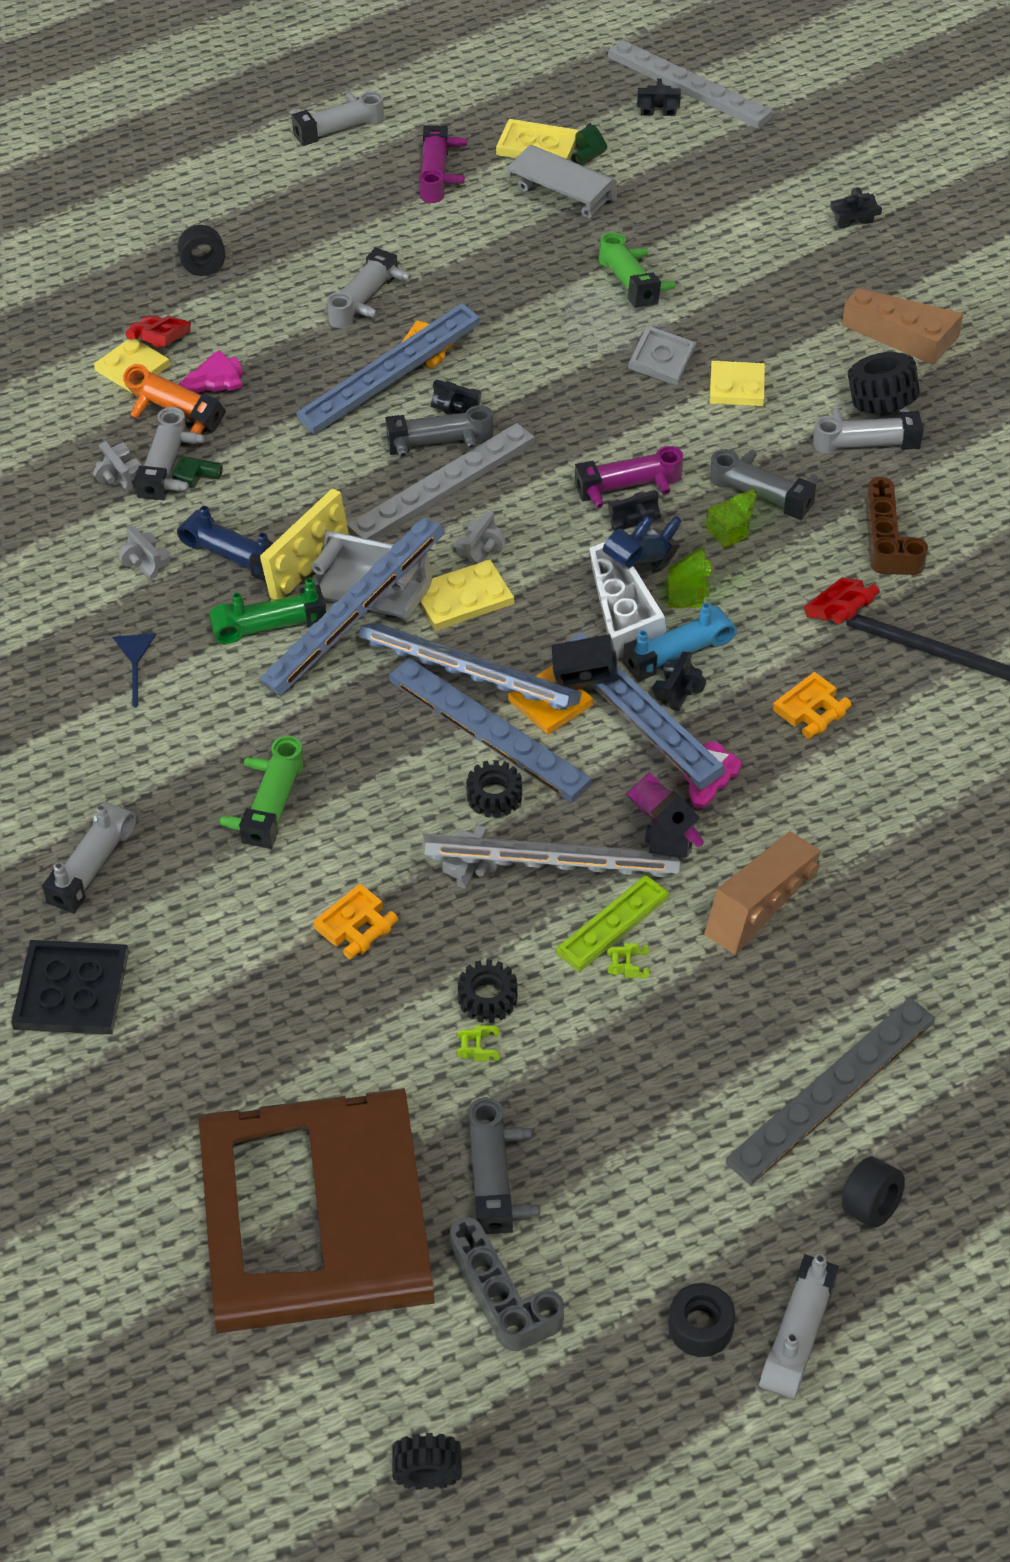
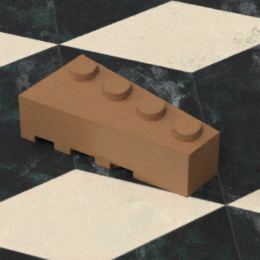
M858 288L845 301L842 326L934 365L959 338L964 313Z
M789 831L717 888L704 935L736 955L785 902L797 892L806 880L811 881L815 877L820 867L817 862L821 850Z

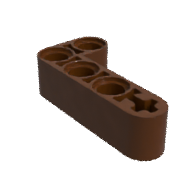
M886 477L873 478L869 482L866 500L871 568L880 574L917 575L922 573L925 568L928 544L920 538L899 537L894 484Z

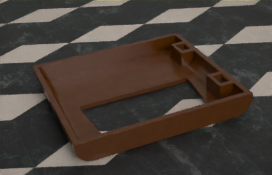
M405 1088L366 1093V1096L352 1098L338 1096L261 1106L259 1110L239 1112L238 1109L199 1115L212 1299L217 1334L435 1304ZM307 1128L310 1136L324 1267L320 1271L247 1274L244 1272L233 1145L241 1141Z

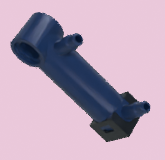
M202 506L199 510H196L177 529L178 537L185 545L193 549L203 547L251 570V576L266 582L260 555L273 544V542L269 541L266 533H260L258 535V542L215 523L207 506Z
M645 516L632 534H627L621 528L614 531L606 540L603 552L626 570L634 566L635 563H651L657 569H664L681 546L672 539L678 530L681 519L674 516L663 531L660 528H652L647 534L653 519L650 516Z

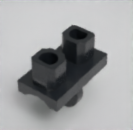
M657 78V85H647V88H638L637 107H640L641 116L654 115V107L663 108V115L676 116L677 109L680 108L681 88H671V86L662 85V78Z
M859 187L851 190V196L834 200L830 203V208L835 215V222L839 228L849 227L851 221L859 219L860 223L863 224L873 223L874 217L882 213V207L877 204L874 194H863Z
M435 380L433 382L434 393L430 407L443 410L446 415L466 413L469 408L480 405L482 394L480 390L468 389L449 381Z
M656 490L649 492L641 491L623 500L615 499L609 501L608 508L612 529L616 531L620 528L624 530L637 526L643 521L645 516H650L653 520L661 518L658 506V492Z
M682 652L678 660H667L663 667V673L667 681L656 680L652 687L656 700L668 701L670 708L675 711H680L687 695L701 693L706 686L702 670L693 667L691 663V652Z

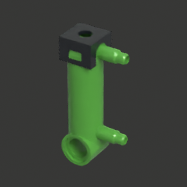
M614 232L603 234L600 239L598 261L602 266L609 267L628 290L627 299L634 308L656 305L659 303L660 292L675 288L674 281H660L654 272L647 273L636 260L649 254L647 248L628 250L625 246L626 238L623 235Z
M293 736L279 737L273 742L270 760L257 757H246L244 759L246 767L265 771L251 808L245 809L242 818L221 816L219 821L221 826L240 830L243 844L268 849L273 848L278 835V823L297 775L304 769L302 744Z

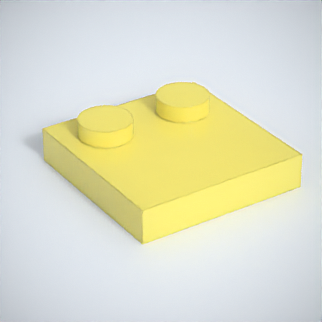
M128 339L96 361L94 367L95 371L131 392L123 381L124 372L129 366L141 364L150 372L158 375L170 366V362L167 357L139 340Z
M711 361L710 403L763 406L765 363Z

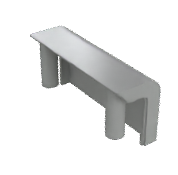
M529 145L507 167L508 177H511L513 174L523 177L518 182L520 189L527 191L536 182L586 203L581 209V213L588 218H591L607 200L617 201V181L534 145Z
M326 530L323 551L312 565V570L316 573L312 579L315 585H320L324 600L334 603L338 602L350 590L351 586L371 569L373 564L391 550L394 544ZM426 552L368 610L409 619L431 586L432 571L428 553Z

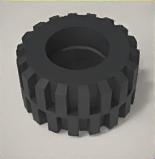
M883 352L860 359L848 370L853 406L861 412L876 414L893 412L912 404L919 397L920 388L916 362L912 356L906 353Z

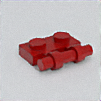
M148 315L142 318L141 322L131 324L125 334L131 340L142 337L143 341L150 342L155 347H166L168 344L191 331V322L171 316L160 318L157 315Z
M841 577L803 608L807 617L823 621L833 619L836 624H841L843 621H849L856 616L857 610L862 606L867 607L874 601V597L880 593V590L875 584L865 588L862 580Z

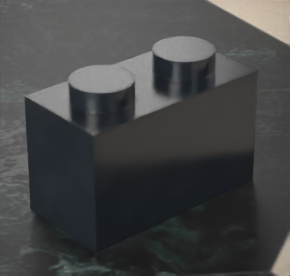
M611 634L552 645L553 673L557 684L574 689L618 681L617 656Z

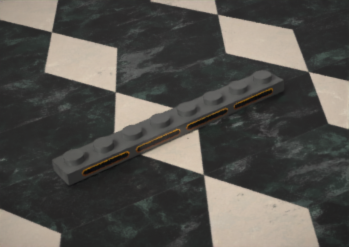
M909 997L726 1158V1165L752 1186L934 1024L935 1017Z

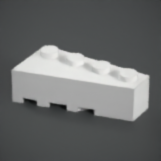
M603 542L589 548L607 635L611 634L618 659L624 655V644L637 639L640 631L644 630L648 633V640L666 633L665 616L634 566L627 570L621 567L603 552L605 544Z

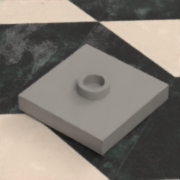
M647 325L629 361L628 369L678 385L695 350L696 342Z

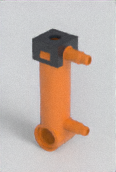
M133 364L124 372L123 381L125 385L138 398L131 412V416L134 418H138L149 401L164 408L176 407L184 412L185 418L194 422L189 432L201 434L203 429L213 433L226 413L219 400L204 393L199 395L150 372L141 364Z

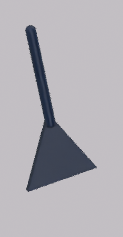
M156 633L112 637L132 663L133 707H138L139 705L138 662L153 641Z

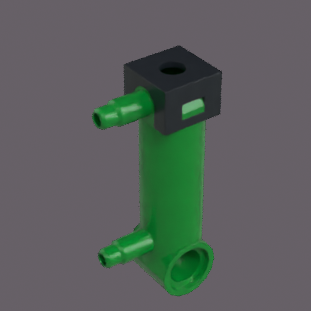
M307 578L305 586L299 588V595L245 606L242 595L234 593L232 595V605H217L209 613L216 642L226 645L238 642L245 635L304 623L307 624V628L311 627L326 614V604L320 585H315L312 578Z

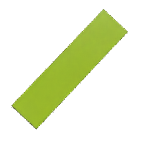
M644 875L556 948V954L580 973L669 899V892L648 875Z

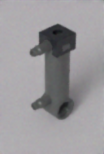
M473 406L466 413L405 420L404 415L385 417L390 455L399 454L400 458H406L409 453V447L464 440L467 448L473 450L476 444H482L493 437V411L486 406Z
M720 449L713 453L711 457L710 480L716 486H731L784 508V514L798 520H802L813 506L816 483L819 480L817 475H811L807 480L798 478L796 482L751 465L757 456L755 450H749L741 460H739L737 453L732 450Z
M483 1097L474 1101L469 1107L476 1220L480 1223L486 1234L513 1233V1219L539 1216L540 1206L530 1204L512 1205L505 1142L531 1139L533 1131L532 1128L523 1127L504 1128L502 1105L493 1098ZM485 1119L491 1120V1122L489 1123H483L480 1121Z

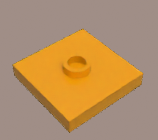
M553 665L536 676L557 683L553 673ZM580 687L574 688V690L582 692L579 704L567 707L566 710L549 706L550 702L542 699L539 701L526 699L523 697L522 692L516 690L508 694V701L547 735L593 706V698Z

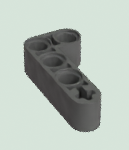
M463 1217L452 1224L450 1229L452 1254L504 1348L510 1351L523 1350L555 1335L562 1329L564 1323V1301L558 1293L545 1290L522 1300L480 1223L473 1218ZM468 1242H473V1249L471 1251ZM480 1266L490 1268L486 1272H478L475 1270L477 1267ZM498 1295L506 1298L501 1302L491 1300L492 1297ZM545 1310H550L555 1312V1315L551 1317H545L540 1313ZM513 1325L523 1328L519 1332L507 1330L508 1327Z

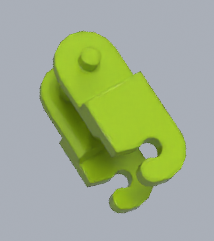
M624 943V947L609 948L607 955L612 957V964L607 967L608 973L614 975L624 974V978H648L650 976V969L646 967L643 969V972H640L639 966L631 964V956L647 955L649 953V946L643 945V949H639L638 943ZM619 958H626V964H619Z
M493 1025L474 1026V1029L458 1031L456 1036L461 1040V1048L456 1051V1055L463 1059L474 1058V1062L489 1061L491 1056L494 1061H499L500 1052L497 1050H482L481 1040L482 1037H489L491 1032H493L494 1037H498L500 1035V1028ZM468 1040H476V1047H468Z

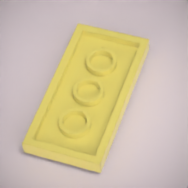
M331 489L260 555L271 599L284 598L312 572L313 563L323 551L326 530L349 535L340 491Z

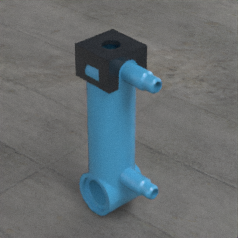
M704 603L702 604L699 617L694 621L648 640V633L646 631H640L637 639L624 644L623 663L637 681L640 682L656 675L657 668L664 666L667 660L679 659L682 652L693 653L711 644L719 647L729 643L736 635L737 628L721 608Z

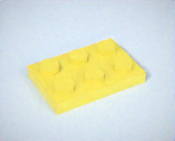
M509 119L496 146V155L517 158L529 145H534L570 160L577 144L575 134L579 130Z
M489 559L432 578L431 586L419 603V606L434 631L513 605L514 596Z

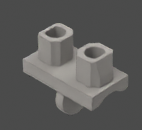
M106 441L99 444V448L105 454L103 462L98 461L95 464L93 476L96 481L101 484H111L116 478L126 492L134 489L132 481L136 476L139 465H141L136 458L126 462L132 458L124 442L112 448Z
M486 512L481 520L472 519L467 529L469 536L467 538L459 537L454 543L458 556L468 557L471 565L483 562L491 550L500 551L505 546V538L502 535L503 530L498 528L494 522V512Z
M135 526L127 527L128 540L120 546V562L126 567L137 566L149 580L157 577L158 569L169 566L170 552L166 548H155L156 539L151 532L141 533Z
M478 825L474 833L459 829L456 836L484 838L487 828ZM448 857L447 860H443L442 869L443 873L457 878V886L466 888L474 871L476 875L483 876L485 872H495L498 864L493 863V860L480 859L478 863H468L462 861L459 857Z

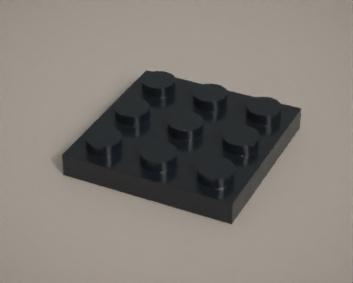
M30 940L11 1020L13 1030L113 1035L129 955L128 945Z

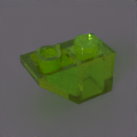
M755 489L738 494L707 509L705 528L724 549L748 538L756 507L757 491Z
M699 547L668 568V608H702L704 597H709V580H705V578L711 577V559H706L705 547Z

